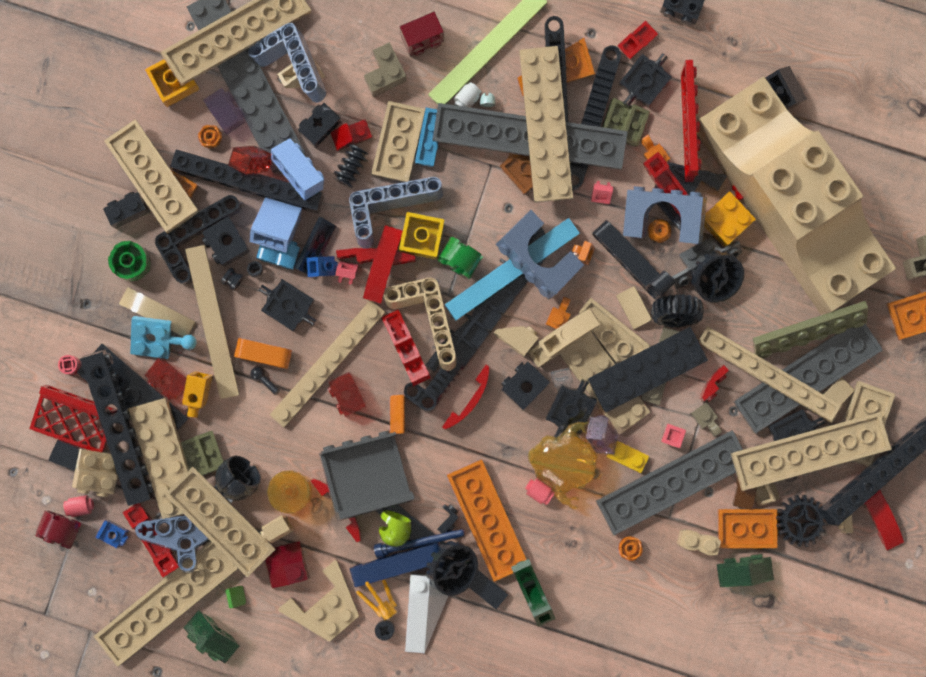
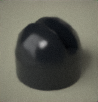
M253 261L248 264L247 272L251 277L257 278L262 275L263 267L259 262Z

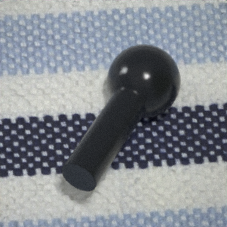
M256 366L252 368L250 376L254 381H260L274 395L280 392V389L265 376V370L262 367Z

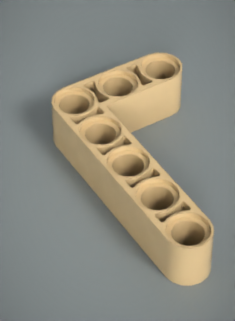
M425 278L388 287L384 292V299L386 305L391 309L425 302L439 364L443 370L450 371L454 369L457 360L437 280ZM428 287H435L433 291H426ZM410 291L416 292L413 296L407 295ZM393 295L398 296L396 300H389ZM433 304L439 305V307L436 309L430 308V306ZM438 321H441V322L444 323V324H443L442 326H440V327H437V326L434 325V324H435L436 322H438ZM441 339L448 340L446 344L438 343ZM447 356L452 357L450 362H444L443 359Z

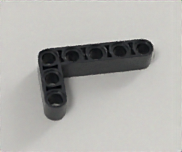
M225 196L202 209L171 232L166 233L164 231L156 236L155 245L178 283L188 285L193 281L190 267L179 247L203 234V231L229 216L231 218L238 214L241 210V203L235 196ZM230 201H236L234 209L227 208V204ZM214 210L220 212L219 217L216 219L211 218V213ZM202 220L203 225L200 228H195V221ZM186 229V235L178 238V231ZM168 238L169 245L161 247V241ZM173 255H178V262L171 264L170 258ZM187 271V279L180 280V273Z
M605 220L592 232L595 239L655 300L660 298L676 283L665 270L659 274L609 221Z

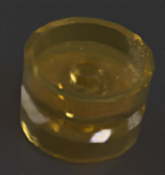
M294 470L282 471L276 474L269 482L267 489L268 500L280 512H298L310 502L312 485L309 479L301 472ZM288 488H291L293 490L292 495L286 494V490H288Z

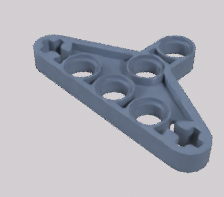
M186 516L144 521L139 523L135 529L136 535L140 540L177 551L179 567L185 573H191L196 569V549L209 541ZM181 521L189 523L187 530L182 531L178 528ZM166 523L170 526L167 533L159 532L161 524ZM152 525H155V531L157 535L153 536L154 532L148 531L146 533V536H143V534L140 533V531L143 530V527H146L147 530L153 529ZM188 539L191 541L190 548L182 549L180 543ZM190 558L193 560V565L191 568L186 569L182 566V562Z

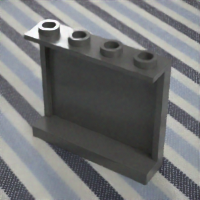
M388 430L378 433V437L372 438L371 435L361 437L359 442L353 443V440L342 442V446L334 447V445L326 446L319 453L337 521L411 502L415 499L413 492L409 490L394 437L396 432L390 433Z

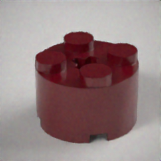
M44 510L35 536L47 543H58L64 548L71 549L82 523L69 519L64 515Z

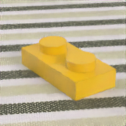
M615 439L606 455L607 458L638 473H642L649 458L648 455Z

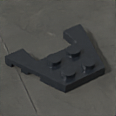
M668 163L670 171L688 195H690V192H695L700 182L718 192L727 178L724 174L698 170V176H695L693 182H685L684 165ZM662 201L657 203L656 205L680 231L681 217L669 202Z

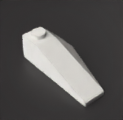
M411 573L405 652L425 653L448 598L447 595L440 593L429 584L430 580L425 574Z

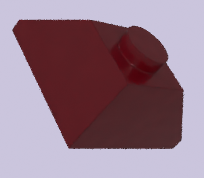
M300 541L275 547V550L265 559L272 588L310 579Z

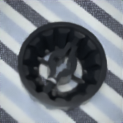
M714 250L712 255L708 253L704 255L705 260L696 262L698 268L692 270L693 278L691 284L704 300L718 303L728 300L738 292L744 280V268L742 263L728 251L720 252L719 250ZM702 273H705V276L707 277V282H704L702 280Z
M448 541L446 546L443 544L438 546V553L432 552L433 560L432 562H427V567L430 570L426 572V577L430 580L429 584L440 593L447 596H455L466 591L474 582L478 572V559L475 552L461 542ZM447 552H452L455 554L452 557L445 556Z

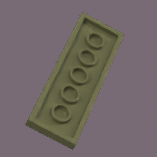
M866 301L754 337V354L764 359L779 351L786 352L791 347L797 345H807L809 341L815 339L823 340L828 335L834 333L841 334L846 329L852 327H862L867 323L868 306Z

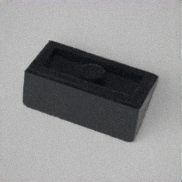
M58 439L48 461L75 471L79 450L82 448Z

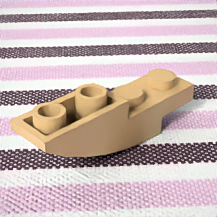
M590 308L547 335L528 353L536 366L540 368L569 346H573L595 330L601 323Z

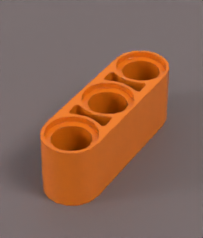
M238 338L234 357L288 369L292 350Z

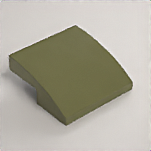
M613 98L611 99L602 127L628 131L626 144L638 147L650 111L634 104L628 108L622 101Z
M213 431L181 442L189 470L194 467L203 476L216 471L223 463Z

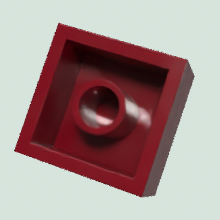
M435 11L399 26L401 38L409 56H420L425 52L424 50L429 48L436 49L444 42V31Z

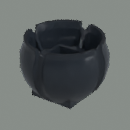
M237 455L231 456L218 467L214 488L230 503L233 500H245L258 489L261 475L256 466H250L248 459Z

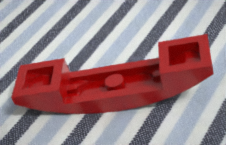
M659 151L643 163L657 188L664 189V193H671V190L683 191L682 195H688L670 171V166ZM669 203L681 217L679 210L673 204Z
M385 225L368 276L363 299L379 304L382 303L403 230Z
M487 364L475 379L480 384V387L459 416L454 412L451 413L442 426L444 430L455 426L467 417L481 399L488 381L489 366Z
M316 478L311 480V483L321 496L329 492L327 483ZM356 517L348 518L351 523L345 528L358 543L361 540L358 520Z
M879 490L864 504L879 532L878 535L886 551L904 543L895 517L881 490Z
M141 503L134 504L122 512L134 530L139 523L152 520ZM152 525L153 529L147 530L146 527H143V530L140 531V533H142L143 536H146V533L148 531H153V536L157 535L155 531V525ZM141 540L163 578L179 568L172 550Z

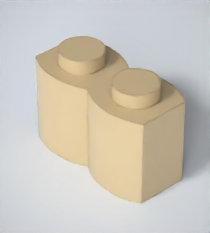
M284 514L262 526L263 531L260 533L265 542L274 543L293 532L294 528Z
M687 529L680 530L677 544L680 547L688 550H698L707 555H717L721 543L714 536L700 535L695 531Z

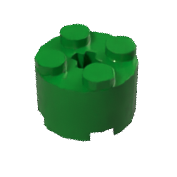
M451 237L437 261L444 266L448 265L451 267V271L457 275L470 279L483 256L471 246H466L463 243L459 244L460 240Z
M122 241L114 245L110 256H108V264L111 271L123 280L130 282L138 281L148 274L151 262L148 252L135 242ZM128 258L133 259L130 265L126 264L129 261Z

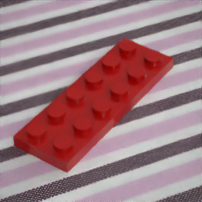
M685 60L680 73L685 182H693L695 176H698V170H701V158H698L697 151H700V140H697L699 121H696L699 105L695 103L698 86L694 85V78L697 77V67L693 66V60Z

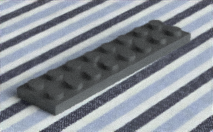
M864 324L862 327H852L846 329L841 334H835L782 370L820 392L883 349L867 325ZM763 382L733 401L754 434L800 405Z
M733 430L607 494L596 500V503L612 534L616 535L735 473L736 470L731 453L743 449Z

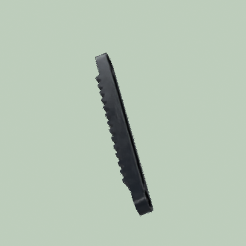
M551 16L544 25L545 47L558 46L565 122H569L564 24L560 17ZM551 21L559 23L557 31L549 29L548 25Z
M614 45L607 46L602 52L581 122L583 125L596 127L601 125L621 58L620 49ZM614 51L617 58L609 60L606 57V53ZM569 162L571 176L574 175L579 178V184L572 185V190L575 191L581 188L589 165Z

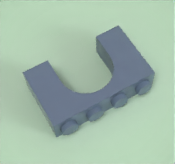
M634 186L633 190H627L623 236L646 237L650 210L657 203L665 201L673 204L680 212L681 230L679 242L701 244L703 241L707 197H703L700 192H690V195H682L683 191L671 190V193H664V189L652 188V191H645V187Z
M530 210L495 245L503 255H506L512 261L513 266L520 269L526 279L539 289L540 294L549 300L565 286L584 264L570 251L552 268H544L537 265L529 255L528 243L532 235L544 222Z

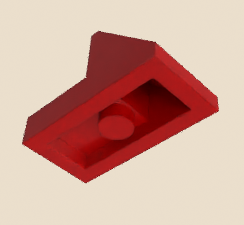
M366 119L351 125L345 123L331 132L337 151L347 148L349 145H355L372 139Z

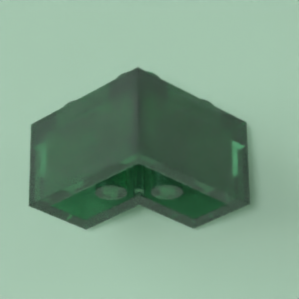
M762 554L741 557L740 561H736L735 558H726L724 563L716 564L720 587L753 586L774 580L771 557H763Z
M200 610L183 627L188 633L187 638L196 644L195 648L202 654L208 653V656L216 662L219 660L226 663L240 647L231 634L219 628L210 616Z

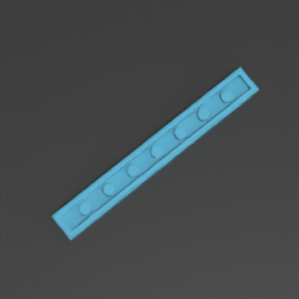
M568 218L529 245V255L538 264L580 233ZM509 259L444 306L454 320L457 321L523 273L520 269L515 268Z

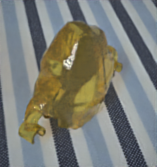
M592 422L572 423L558 437L546 435L528 453V462L533 467L537 479L549 482L554 490L556 499L572 509H576L578 506H573L571 500L580 499L576 496L569 499L565 493L569 492L572 488L582 489L594 479L598 456L594 452L592 445L583 442L579 435L576 434L581 429L586 434L591 433V431L585 430V425H593Z

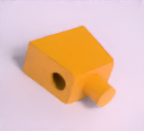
M197 371L187 375L182 401L183 405L188 406L186 416L197 418L199 408L201 409L206 406L213 375Z

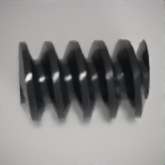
M349 145L348 147L352 152H345L347 158L341 159L344 165L339 164L337 166L340 171H334L336 176L334 179L349 188H353L350 181L357 182L354 174H361L357 169H364L361 162H368L365 155L369 154L355 145Z

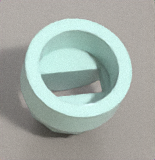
M490 92L488 96H486V93H483L480 98V106H495V96Z

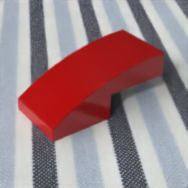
M645 20L617 46L629 59H632L659 34Z

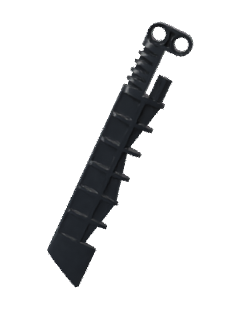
M542 226L532 235L528 246L545 235ZM503 259L499 260L502 264L506 262ZM545 259L540 261L537 265L540 266ZM524 274L476 306L471 316L466 313L464 317L468 321L456 331L449 328L457 360L456 367L450 371L441 368L426 389L418 384L413 386L412 382L405 385L404 395L410 402L424 412H432L442 399V393H447L445 389L451 387L450 382H455L454 377L460 375L458 373L459 370H464L529 282ZM444 340L441 344H446L448 340ZM437 351L434 352L425 364L433 372L440 365ZM446 357L448 359L446 362H450L452 360V357ZM416 387L418 389L417 395L414 397L407 394L408 388ZM424 399H432L434 402L433 406L425 408L422 404Z

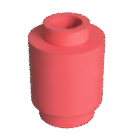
M537 478L534 481L531 479L525 487L527 490L526 495L540 504L547 505L555 493L551 490V487Z
M88 495L69 498L68 501H64L63 505L65 515L67 517H77L91 514L94 509L93 499L89 498Z

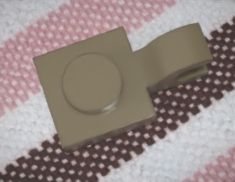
M707 402L690 413L700 428L703 429L707 426L714 437L722 432L714 422L718 417Z

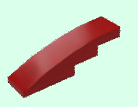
M377 248L336 250L338 260L357 257L358 264L373 262ZM397 251L392 266L416 262L415 256Z
M399 309L381 317L413 386L430 379L431 377Z

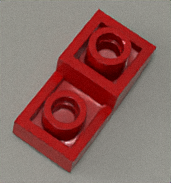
M725 365L719 367L705 384L699 398L701 402L705 400L709 402L717 396L716 391L719 388L715 382L719 384L727 378L726 373L729 370Z

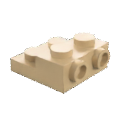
M80 449L72 487L78 489V493L89 494V491H95L97 496L102 497L114 494L117 475H115L116 468L111 454Z

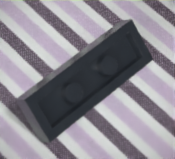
M318 217L294 266L295 269L308 275L307 258L322 257L336 225L322 217Z

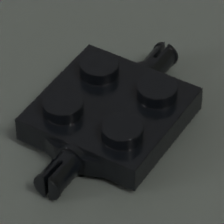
M662 53L654 61L642 54L622 78L619 85L629 94L623 101L626 107L629 108L635 99L649 107L671 80L672 76L662 67L668 59L667 55L664 57L665 54Z
M281 279L273 290H270L263 284L258 291L267 296L266 304L261 311L294 332L303 320L314 326L313 322L316 323L317 319L308 314L314 299L285 280Z
M581 379L577 389L561 384L545 417L547 421L554 423L558 427L554 438L561 440L565 430L581 435L597 403V399L588 396L584 392L589 384L588 381Z
M801 409L768 426V429L772 434L773 441L816 430V428L824 425L825 421H822L824 420L822 417L811 421L807 418L804 410Z

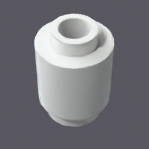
M470 82L455 96L454 104L471 108L479 99L481 90Z

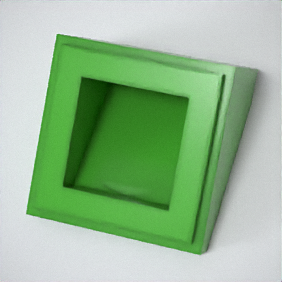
M242 585L226 589L230 609L246 604Z

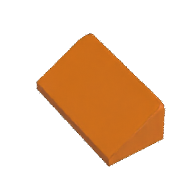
M404 395L390 396V433H405Z

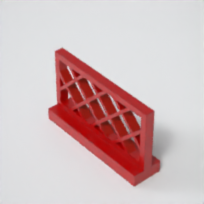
M50 385L41 386L39 391L40 397L29 429L87 450L103 453L107 441L105 434L103 436L101 434L104 431H100L95 422L99 419L94 401ZM44 399L51 400L54 408L46 412L43 407ZM64 405L68 406L72 412V415L66 418L63 417L59 409ZM108 406V410L111 413H117V409ZM56 410L60 421L52 424L47 414ZM85 412L91 421L82 425L77 414ZM44 416L48 424L45 428L36 426L38 418ZM74 416L78 427L70 430L65 420ZM61 422L66 430V433L62 435L57 434L53 427ZM92 423L97 433L88 437L83 426ZM80 428L85 439L77 441L71 432ZM98 435L101 440L100 447L92 446L89 439Z

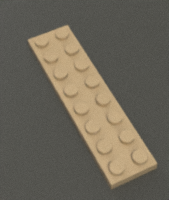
M252 0L161 51V55L181 86L255 45L258 41L283 25L294 23L310 14L311 9L305 0Z
M558 46L519 50L534 203L573 199Z
M878 412L731 453L741 490L744 491L891 450V446L881 414Z
M211 541L196 552L197 567L193 572L185 573L179 567L93 636L117 667L238 569ZM189 558L182 566L186 569L191 568L193 560Z

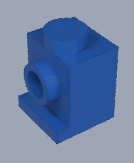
M334 256L307 258L308 277L336 275L338 263Z
M105 520L95 538L115 548H120V546L126 544L129 538L127 536L129 530L111 520ZM112 531L116 534L114 539L110 538Z

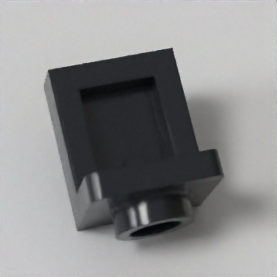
M444 504L442 507L450 516L437 528L440 533L451 532L456 527L454 522L459 518L456 515L458 511L451 504L449 506Z

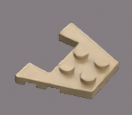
M334 560L322 571L335 587L308 611L304 612L293 598H290L278 609L279 612L329 642L360 616L337 560Z

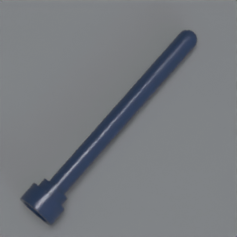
M460 529L414 539L397 547L389 546L383 542L374 545L375 556L377 559L386 558L391 552L464 537L465 531Z

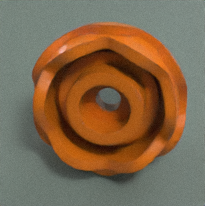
M205 125L198 133V139L202 146L214 148L220 144L222 133L215 125Z
M656 219L648 226L649 238L653 241L663 243L671 236V226L663 219Z
M628 536L619 543V553L622 558L634 561L642 555L643 548L639 539Z

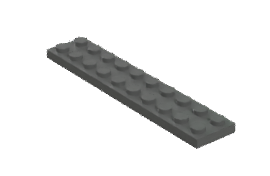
M198 0L186 6L198 30L231 13L226 0ZM248 48L217 67L269 167L274 173L279 168L271 160V149L289 138L300 146L304 156L307 155L260 65L248 54Z
M438 103L433 142L530 156L526 116ZM565 122L569 162L622 170L628 131Z

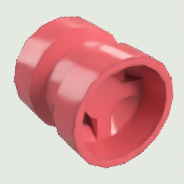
M71 355L62 356L58 362L59 370L68 375L77 374L78 369L82 366L81 361Z

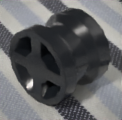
M231 267L223 276L221 283L230 286V289L235 291L242 283L244 275L237 274L235 269Z
M381 620L375 627V635L382 641L389 640L395 631L393 623L389 620Z

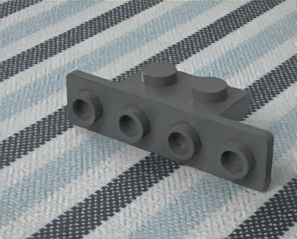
M710 237L702 241L701 244H697L679 254L686 269L672 276L676 282L674 287L678 289L691 282L693 278L692 270L698 268L696 262L705 260L704 255L707 253L712 255L714 250H719L720 252L725 250L737 258L742 254L740 242L735 241L721 249L715 239Z

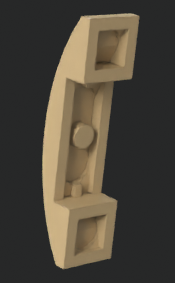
M127 287L119 303L143 317L172 321L171 331L182 337L189 335L196 323Z

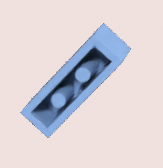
M289 138L271 149V160L304 200L323 190V174L313 167L312 161L309 157L303 155L297 143H294Z

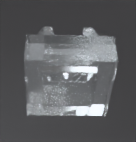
M569 368L550 372L557 391L561 384L571 388L573 378Z

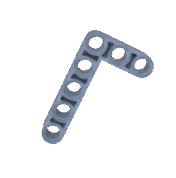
M293 23L283 25L249 48L248 54L261 67L271 64L288 53L303 92L315 103L321 102L325 98L326 90L305 37Z
M429 177L353 192L349 197L358 245L362 248H369L374 243L371 213L438 201L443 196L441 180L437 177Z

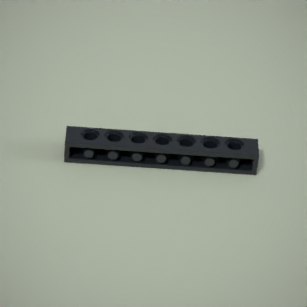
M177 149L170 168L175 172L262 198L268 197L295 205L319 214L324 199L323 193L318 192L304 200L289 182Z
M106 349L84 355L80 358L127 505L131 506L151 500L154 490L151 482H148L147 479L148 471L146 464H143L141 460L143 454L140 445H136L135 438H137L135 429L129 423V420H131L129 410L125 409L123 404L125 401L122 390L119 391L117 386L119 379L117 373L113 372L111 367L113 364L110 353L107 354ZM96 368H103L105 376H99L96 373ZM103 386L110 387V395H106L103 393ZM108 405H115L117 413H111L108 410ZM114 424H122L123 431H116ZM120 442H127L129 444V449H122L120 447ZM126 460L134 461L135 467L129 468L126 465ZM138 478L141 481V485L135 486L132 483V479Z
M926 417L891 446V450L885 451L818 509L829 525L839 526L926 450Z

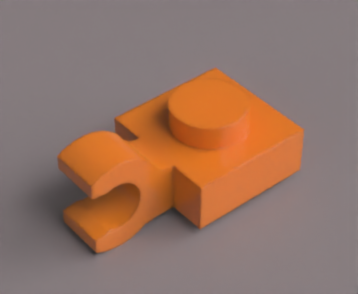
M649 135L641 139V144L647 150L643 155L646 160L658 151L666 162L671 159L660 143L654 146Z
M563 297L559 308H552L545 325L557 329L567 323L571 314L566 313L571 299Z

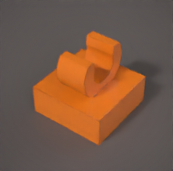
M584 241L583 247L574 244L572 252L579 256L578 259L583 264L589 265L595 247L592 243Z

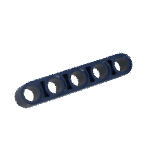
M440 542L420 546L349 568L354 587L366 585V582L373 583L427 567V562H432L433 560L432 552H439L438 546Z

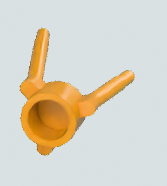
M382 580L389 602L387 600L383 602L370 583L366 582V586L379 605L376 607L360 591H356L357 595L379 617L382 616L384 621L396 614L397 611L394 607L397 604L392 598L386 580Z

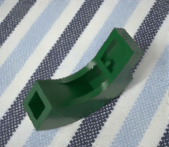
M530 560L520 561L512 566V571L537 626L539 627L556 619Z

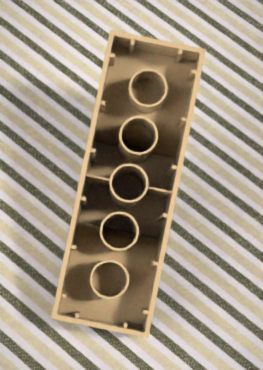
M762 77L699 119L698 136L732 186L734 185L744 197L742 199L821 315L834 311L896 269L867 224L861 204L863 195L820 132L811 131L800 124L785 108L765 77Z

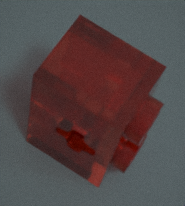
M255 145L233 147L228 166L244 174L267 172L271 166V153Z
M158 357L144 375L148 378L146 382L155 389L157 386L163 390L162 394L169 400L172 398L178 400L184 393L187 378L165 360ZM170 377V384L165 383L163 378Z
M350 372L328 382L330 386L327 389L332 398L336 397L338 401L336 407L340 415L344 414L345 417H348L367 407ZM343 391H346L347 393L351 392V395H349V400L341 398V396H343Z

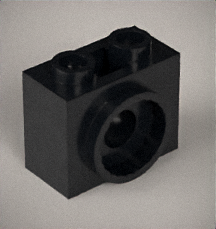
M229 216L202 232L205 236L202 240L207 248H212L214 252L212 257L217 265L221 263L225 267L250 252ZM231 236L233 239L232 243L224 245V239Z
M528 361L526 364L521 362L514 370L516 374L512 378L508 376L501 383L503 386L501 391L522 411L550 383ZM525 382L532 385V390L529 393H525L521 389L522 384Z

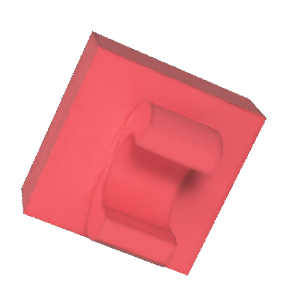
M597 181L596 184L594 183L591 202L610 204L613 193V186H611L610 182H607V185H601L600 181Z
M340 261L336 270V276H339L338 282L341 283L343 277L349 278V284L351 285L356 277L358 264Z
M667 424L661 442L680 448L686 430Z

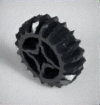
M684 294L662 296V298H658L653 302L651 309L652 319L655 323L671 328L698 324L702 321L704 313L703 303L700 299Z
M799 495L794 496V501L790 497L787 498L789 505L782 502L781 505L785 509H777L779 513H782L781 516H776L777 520H781V523H777L776 526L782 527L778 534L786 533L783 536V540L787 541L790 538V545L796 542L797 547H801L803 542L805 547H809V541L815 545V537L821 540L822 536L819 533H826L822 526H828L827 522H823L824 517L818 511L821 503L819 501L814 503L813 497H810L807 501V495H802L801 500ZM800 505V509H798L795 516H788L794 507ZM806 506L814 512L816 520L809 518ZM801 518L805 519L806 521H810V523L805 522V524L802 523L803 526H801V523H798V521H793V519ZM787 522L795 525L797 536L789 530ZM808 526H815L809 535L803 537V533H805Z

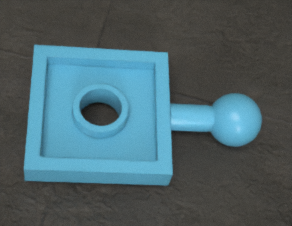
M138 316L132 317L130 354L168 359L170 357V344L182 345L184 349L192 350L195 348L197 341L192 335H185L183 338L171 336L172 321ZM146 334H153L156 340L149 341L146 338Z

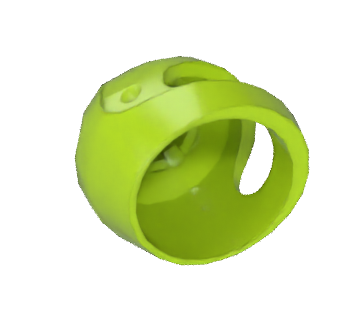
M383 510L381 518L388 524V527H379V535L382 541L393 547L403 545L408 541L411 534V520L394 511Z

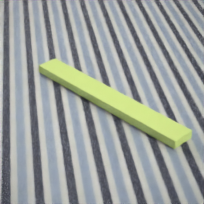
M522 0L428 96L437 105L438 103L447 104L547 4V1Z

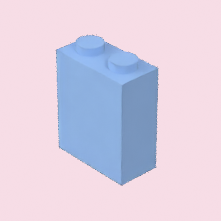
M265 197L252 225L250 242L287 253L300 223L302 208Z

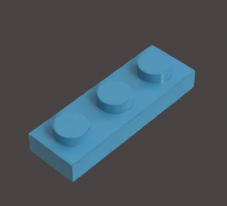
M427 107L425 109L415 164L434 168L438 142H433L432 140L437 109Z

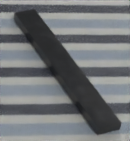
M400 505L376 511L381 515L383 510H390L411 520L410 540L435 535ZM444 541L440 542V545L443 544L446 546V543ZM447 552V553L445 554V556H449V557H452V556L455 555V554L452 553V552ZM479 570L474 582L469 587L494 609H497L508 596L504 590Z

